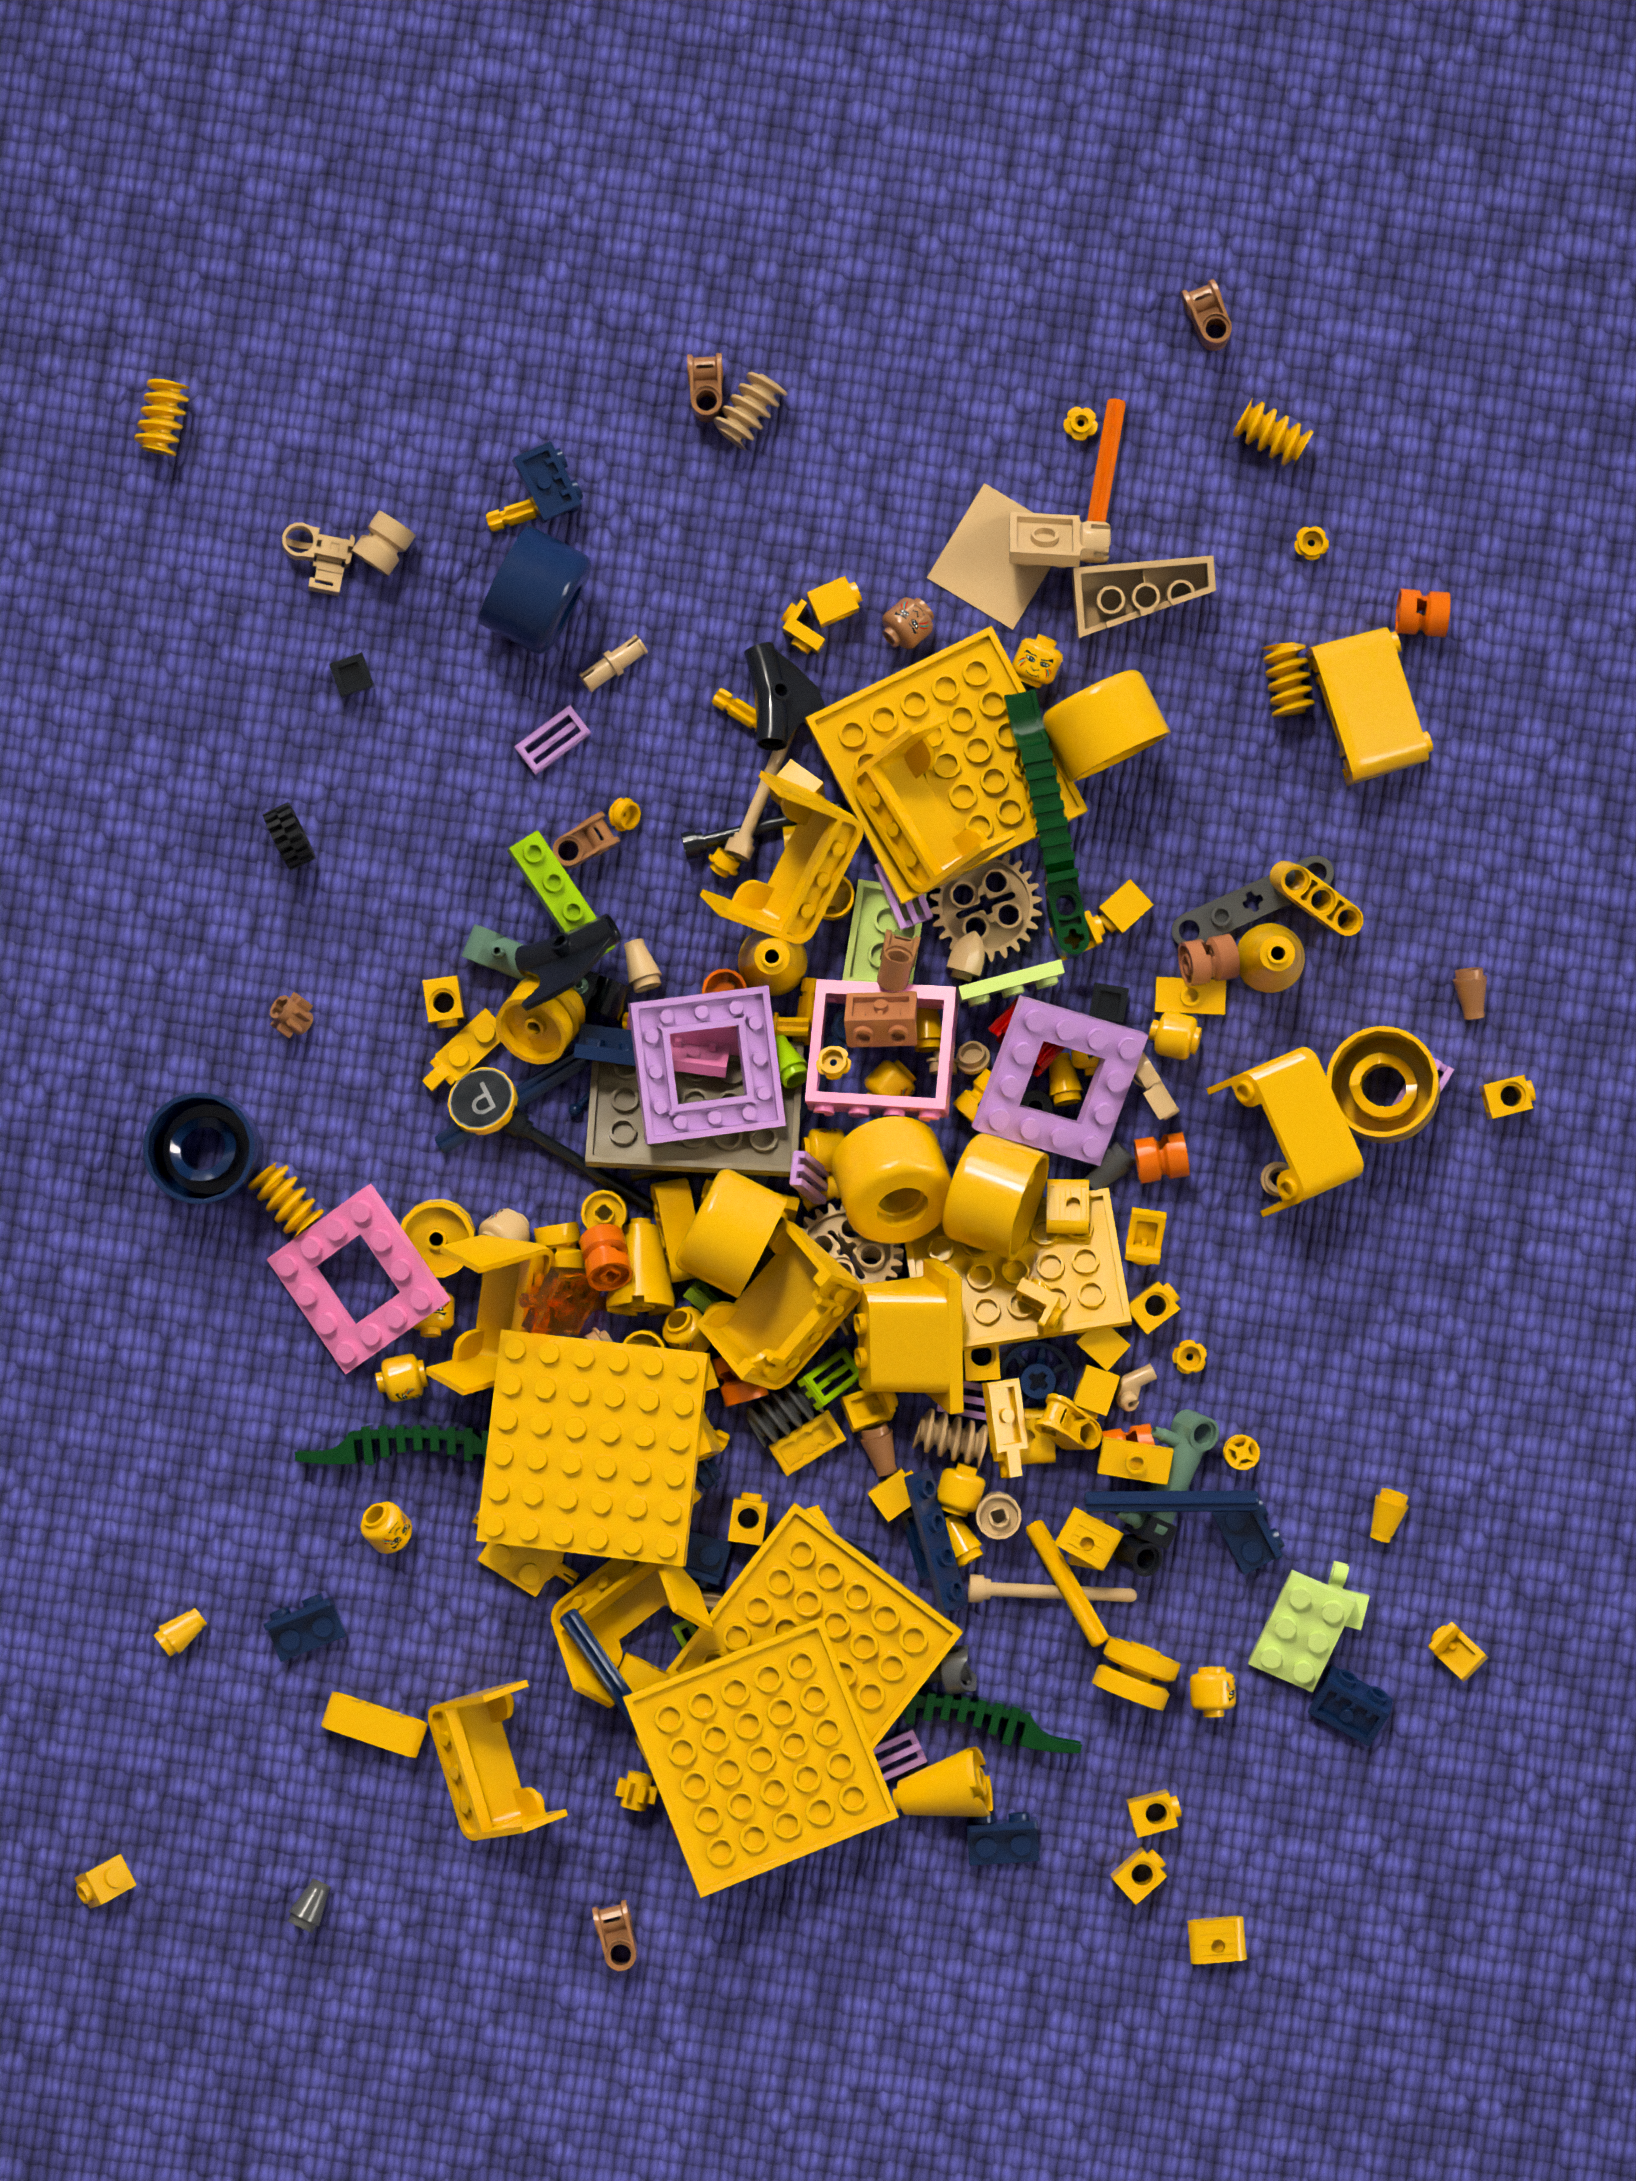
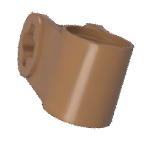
M1211 279L1206 286L1190 292L1187 290L1181 291L1180 295L1189 319L1192 321L1201 345L1211 351L1224 348L1229 341L1232 325L1215 280ZM1210 325H1218L1224 330V336L1217 339L1211 338L1206 333V328Z
M716 353L715 357H694L692 354H687L688 385L690 386L693 414L701 422H713L715 417H720L723 407L722 353ZM708 396L715 399L717 402L715 407L708 411L700 409L697 403L702 397Z
M603 811L584 820L576 828L560 836L555 841L553 853L564 869L576 868L621 842L619 837L613 836L604 821L606 815ZM594 828L598 830L603 840H600ZM571 843L578 848L579 852L574 860L565 861L559 856L558 851L563 844Z
M886 929L877 975V982L882 988L895 992L903 991L907 988L921 937L915 936L911 939L894 935L892 930Z
M621 1900L620 1905L604 1909L593 1907V1919L607 1965L616 1971L629 1969L637 1958L638 1948L627 1900ZM615 1917H620V1918H618V1919H614V1920H610V1921H605V1920H607V1919H611V1918H615ZM619 1944L627 1946L631 1952V1958L624 1963L617 1962L612 1956V1948Z

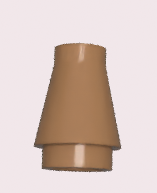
M1470 967L1455 970L1456 978L1452 981L1463 1010L1464 1019L1471 1020L1485 1017L1484 1006L1487 975L1483 974V968Z
M883 1422L860 1430L862 1437L859 1440L871 1460L877 1476L881 1477L895 1473L897 1467L895 1463L893 1429H889L887 1422Z

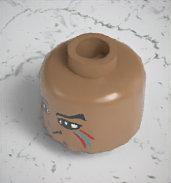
M905 597L883 615L882 623L885 630L882 631V634L891 646L897 647L899 645L905 649H912L933 631V612L920 598L912 599Z

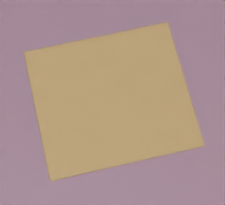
M984 483L927 578L1013 630L1051 566L1009 564L1010 512H1033Z

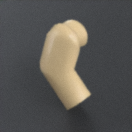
M1150 1363L1122 1376L1120 1379L1116 1400L1119 1407L1128 1412L1134 1411L1139 1405L1138 1397L1141 1386L1157 1379Z

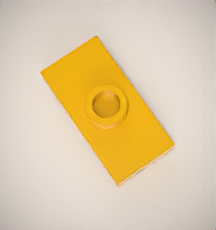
M1156 977L1154 1012L1165 1013L1166 1011H1173L1184 1014L1225 1015L1226 980L1216 982L1214 979H1211L1210 983L1188 987L1182 978Z
M827 1409L824 1413L817 1415L814 1419L804 1423L801 1427L791 1431L790 1434L783 1436L768 1447L786 1476H789L847 1439Z
M1103 1437L1097 1473L1167 1485L1174 1451L1173 1448Z

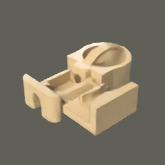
M305 523L289 525L282 535V548L285 554L294 560L313 562L312 567H317L315 578L310 577L308 590L339 597L344 568H349L353 555L351 550L355 545V537L351 534L350 540L319 534L320 528L309 526ZM302 530L311 536L313 543L296 541L287 538V536L293 531ZM288 546L295 547L298 549H305L308 551L297 553L295 551H292ZM342 561L345 562V567H341ZM315 580L333 584V586L315 583Z
M1142 1052L1134 1074L1140 1083L1134 1078L1132 1081L1145 1089L1143 1095L1157 1118L1166 1121L1179 1113L1180 1110L1168 1093L1145 1053Z

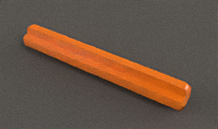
M1111 398L1107 401L1087 521L1106 522L1126 407L1125 401L1121 399Z

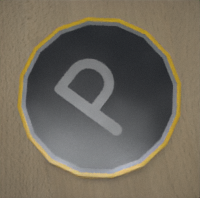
M480 1067L468 1071L459 1081H456L450 1090L448 1099L450 1116L460 1129L465 1132L468 1131L476 1135H487L496 1132L509 1123L513 1116L512 1112L515 1105L517 1107L518 1102L516 1087L504 1072L495 1068Z

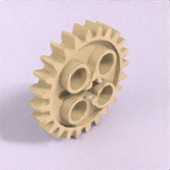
M1007 853L1002 860L995 858L937 887L941 890L940 894L930 895L929 899L938 902V906L930 909L931 913L939 915L940 918L932 926L933 928H944V931L939 936L940 940L948 937L952 939L949 946L950 951L963 936L968 934L966 932V923L971 919H979L985 925V933L980 938L989 962H993L995 952L998 951L1006 959L1009 946L1018 953L1020 951L1018 939L1029 943L1031 939L1025 931L1026 929L1037 930L1038 926L1030 920L1031 917H1040L1042 915V912L1033 909V905L1042 902V898L1032 896L1031 892L1035 891L1039 884L1027 883L1032 871L1021 874L1019 872L1022 865L1021 860L1012 866L1009 864L1010 854ZM991 874L1001 875L1005 880V888L1000 892L990 891L986 886V878ZM965 886L972 891L973 899L970 903L961 905L954 900L953 891L957 887ZM1010 892L1015 894L1013 899L993 905L991 907V914L986 915L984 910H980L961 919L956 917L958 912L978 906L980 904V897L985 896L987 901H991ZM1005 906L1013 907L1018 914L1016 923L1012 925L1003 924L998 916L999 910Z
M829 1203L826 1214H823L819 1209H815V1221L804 1217V1228L801 1229L822 1248L828 1249L830 1251L828 1254L852 1274L860 1284L898 1279L896 1273L902 1272V1262L899 1260L903 1259V1249L898 1248L901 1246V1243L883 1244L868 1240L861 1235L854 1238L845 1236V1232L855 1230L847 1219L843 1204H841V1209L836 1211L834 1206ZM829 1233H833L838 1239V1241H836ZM866 1258H874L879 1262H877L876 1264H867L863 1260ZM855 1271H857L858 1274L864 1279H859Z

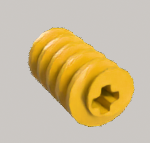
M149 379L147 387L155 392L146 393L143 398L152 406H143L141 408V414L148 419L140 420L137 423V426L146 433L136 434L134 440L142 445L139 448L164 456H176L177 453L170 449L168 444L179 443L180 441L179 438L171 434V431L183 428V425L175 421L174 418L175 416L186 415V412L177 407L178 403L189 402V398L180 392L181 389H189L190 387L165 379Z
M1251 400L1238 421L1233 436L1237 438L1245 431L1247 432L1245 440L1247 445L1255 439H1259L1257 447L1259 452L1267 446H1271L1269 455L1271 459L1283 453L1281 465L1285 466L1292 460H1295L1296 463L1313 431L1310 429L1301 436V424L1299 422L1289 429L1287 428L1289 416L1285 415L1277 422L1275 421L1277 409L1273 408L1265 415L1263 414L1265 402L1261 401L1253 408Z
M1288 642L1262 647V650L1272 652L1263 658L1264 663L1274 665V667L1265 672L1266 677L1276 679V681L1268 685V691L1279 693L1270 699L1271 705L1281 707L1272 713V717H1287L1306 713V708L1315 703L1314 700L1304 698L1303 696L1312 690V686L1301 683L1302 680L1310 676V672L1299 670L1300 666L1308 662L1307 658L1297 657V653L1306 649L1304 644Z
M275 1162L249 1183L248 1188L254 1190L261 1187L257 1199L262 1201L270 1198L265 1209L268 1212L279 1209L274 1220L277 1223L288 1220L283 1231L286 1234L297 1231L294 1236L296 1238L312 1226L322 1216L324 1210L319 1209L312 1212L310 1209L315 1199L310 1198L303 1201L301 1198L307 1189L302 1187L294 1190L293 1186L298 1178L294 1176L285 1179L284 1176L289 1169L288 1165L276 1168L277 1162Z

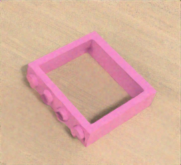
M817 979L805 1103L808 1109L813 1110V1113H824L825 1116H833L834 1112H848V1115L854 1118H868L869 1114H882L883 1117L916 1116L924 1122L939 1120V1118H949L959 1007L957 988L952 986L908 984L906 989L898 991H917L918 1008L943 1009L936 1098L820 1092V1073L816 1068V1062L820 1051L823 1049L827 1003L846 1004L847 993L895 991L882 988L878 982Z

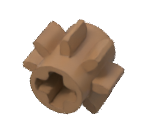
M295 992L292 993L290 998L286 995L280 996L271 1006L270 1016L274 1020L270 1025L287 1038H290L293 1033L302 1035L310 1028L313 1022V1014L309 1012L313 1005Z

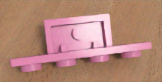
M629 1013L627 1017V1030H631ZM736 1025L669 1034L674 1072L726 1078L730 1055L739 1056Z

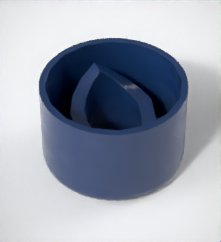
M531 525L526 526L508 552L487 593L479 614L478 623L534 653L542 654L547 652L563 631L581 597L591 571L590 558L586 554Z
M188 1093L165 1103L154 1114L145 1132L143 1156L151 1178L169 1196L186 1203L216 1204L240 1194L253 1180L261 1161L262 1142L255 1121L238 1103L226 1097L210 1093ZM204 1127L213 1128L220 1132L224 1138V1155L213 1168L199 1170L193 1167L187 1160L185 1143L189 1135L195 1130Z

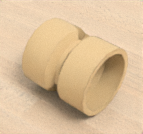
M379 510L368 525L370 534L362 535L351 551L379 572L389 576L399 562L397 553L405 552L416 535L404 525Z
M1000 1491L990 1492L982 1496L981 1502L975 1511V1521L981 1532L987 1537L996 1540L1012 1536L1018 1530L1022 1520L1021 1509L1015 1499L1009 1494Z

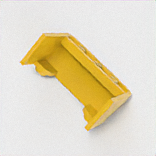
M945 715L909 728L859 767L851 778L852 789L908 884L912 889L921 893L936 888L983 861L1017 836L1015 831L1011 830L988 840L984 833L977 828H968L958 833L924 774L933 767L935 753L926 737L948 721Z
M761 770L758 777L779 797H782L781 810L789 820L796 822L797 825L767 884L758 880H748L738 887L732 900L702 889L700 896L723 918L794 944H802L810 940L814 935L863 838L864 830L861 822L852 814L803 786Z
M1307 1047L1297 1048L1206 1088L1210 1095L1232 1086L1237 1099L1243 1105L1254 1107L1261 1104L1288 1163L1289 1169L1281 1172L1277 1177V1189L1282 1201L1261 1210L1263 1217L1360 1176L1363 1172V1158L1320 1061L1311 1049Z
M478 1235L441 1246L440 1253L478 1274L482 1272L483 1274L476 1329L464 1332L455 1340L452 1360L426 1367V1375L463 1396L493 1387L501 1329L545 1334L555 1255L551 1249L544 1245L495 1236Z
M612 1558L554 1605L551 1612V1623L573 1690L609 1709L615 1705L560 1623L561 1616L571 1609H576L616 1668L620 1665L623 1655L619 1640L666 1603L669 1604L670 1609L675 1614L708 1632L714 1628L699 1586L682 1566Z
M527 1680L494 1686L430 1707L428 1711V1723L458 1823L464 1836L471 1841L525 1833L568 1816L566 1809L546 1812L542 1795L532 1787L522 1788L502 1721L509 1719L513 1714L514 1699L511 1693L529 1687Z

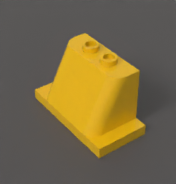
M937 1258L923 1259V1276L861 1284L864 1290L861 1300L857 1304V1314L853 1317L854 1330L858 1335V1348L854 1350V1360L856 1367L859 1369V1386L866 1392L925 1393L949 1414L964 1413L962 1277Z

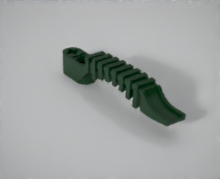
M1036 690L1004 695L1016 756H1021L1018 764L1020 774L1024 773L1022 779L1024 788L1028 787L1026 797L1028 803H1032L1030 809L1031 818H1035L1036 821L1033 827L1035 836L1039 835L1037 849L1043 855L1039 862L1041 870L1044 869L1045 872L1044 884L1047 913L1054 945L1061 956L1075 958L1088 947L1090 940L1078 886V869L1074 868V860L1076 858L1074 850L1072 851L1070 846L1072 839L1067 831L1068 820L1067 816L1064 817L1063 812L1065 809L1064 801L1060 798L1061 788L1060 783H1057L1056 780L1058 775L1056 766L1053 767V752L1049 749L1050 741L1043 726ZM1060 898L1068 899L1073 905V913L1070 915L1060 914L1056 909V901ZM1069 933H1072L1073 938L1080 939L1075 949L1072 948L1071 944L1064 943Z
M390 1424L379 1425L378 1429H373V1425L362 1426L361 1430L349 1432L346 1438L332 1449L298 1450L295 1452V1461L315 1464H356L359 1462L357 1440L362 1439L365 1466L374 1465V1463H377L374 1439L378 1438L381 1458L392 1456L391 1438H396L397 1453L409 1451L408 1438H413L414 1451L425 1449V1438L430 1439V1452L442 1450L441 1439L447 1440V1455H456L458 1453V1444H464V1461L475 1460V1454H482L486 1458L489 1430H482L481 1438L475 1432V1427H466L463 1431L458 1430V1426H448L447 1429H441V1425H431L429 1428H424V1424H415L412 1428H407V1424L395 1425V1428H390Z
M927 1689V1693H919L918 1691L900 1714L905 1716V1723L913 1725L916 1708H923L922 1720L931 1721L934 1706L941 1707L939 1712L940 1719L948 1721L950 1710L953 1708L957 1709L956 1721L965 1723L967 1712L973 1711L972 1726L981 1728L985 1713L990 1715L986 1729L988 1730L987 1734L995 1736L1001 1717L1007 1718L1001 1737L1002 1744L1011 1745L1017 1722L1020 1721L1024 1722L1019 1738V1743L1022 1747L1058 1753H1080L1082 1747L1081 1741L1056 1737L1043 1731L1035 1723L1031 1712L1021 1710L1020 1705L1011 1703V1706L1008 1707L1004 1706L1003 1701L996 1699L994 1703H989L987 1698L978 1696L977 1700L970 1699V1695L962 1693L960 1697H953V1694H948L946 1691H944L943 1695H936V1691Z

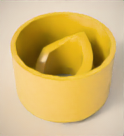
M1127 670L1115 674L1071 695L1046 711L1042 720L1043 726L1071 782L1079 781L1103 771L1154 745L1171 733L1143 675L1137 670Z
M1376 1026L1358 1031L1348 1037L1337 1048L1328 1065L1326 1077L1351 1133L1363 1140L1380 1144L1404 1141L1420 1132L1432 1119L1440 1099V1079L1435 1061L1428 1048L1417 1037L1407 1031L1389 1026ZM1391 1067L1399 1071L1404 1077L1406 1094L1400 1102L1384 1107L1371 1103L1365 1097L1363 1083L1367 1075L1374 1069Z
M903 1116L878 1118L862 1124L851 1131L837 1146L832 1158V1174L847 1219L859 1235L877 1243L899 1244L918 1239L941 1224L952 1178L938 1138L928 1125L917 1119Z
M982 1133L976 1135L966 1146L948 1190L943 1212V1229L947 1237L1013 1260L1024 1246L1040 1207L1049 1170L1048 1154L989 1134Z
M723 1169L719 1171L676 1254L675 1263L677 1267L739 1298L781 1217L788 1198L733 1170Z

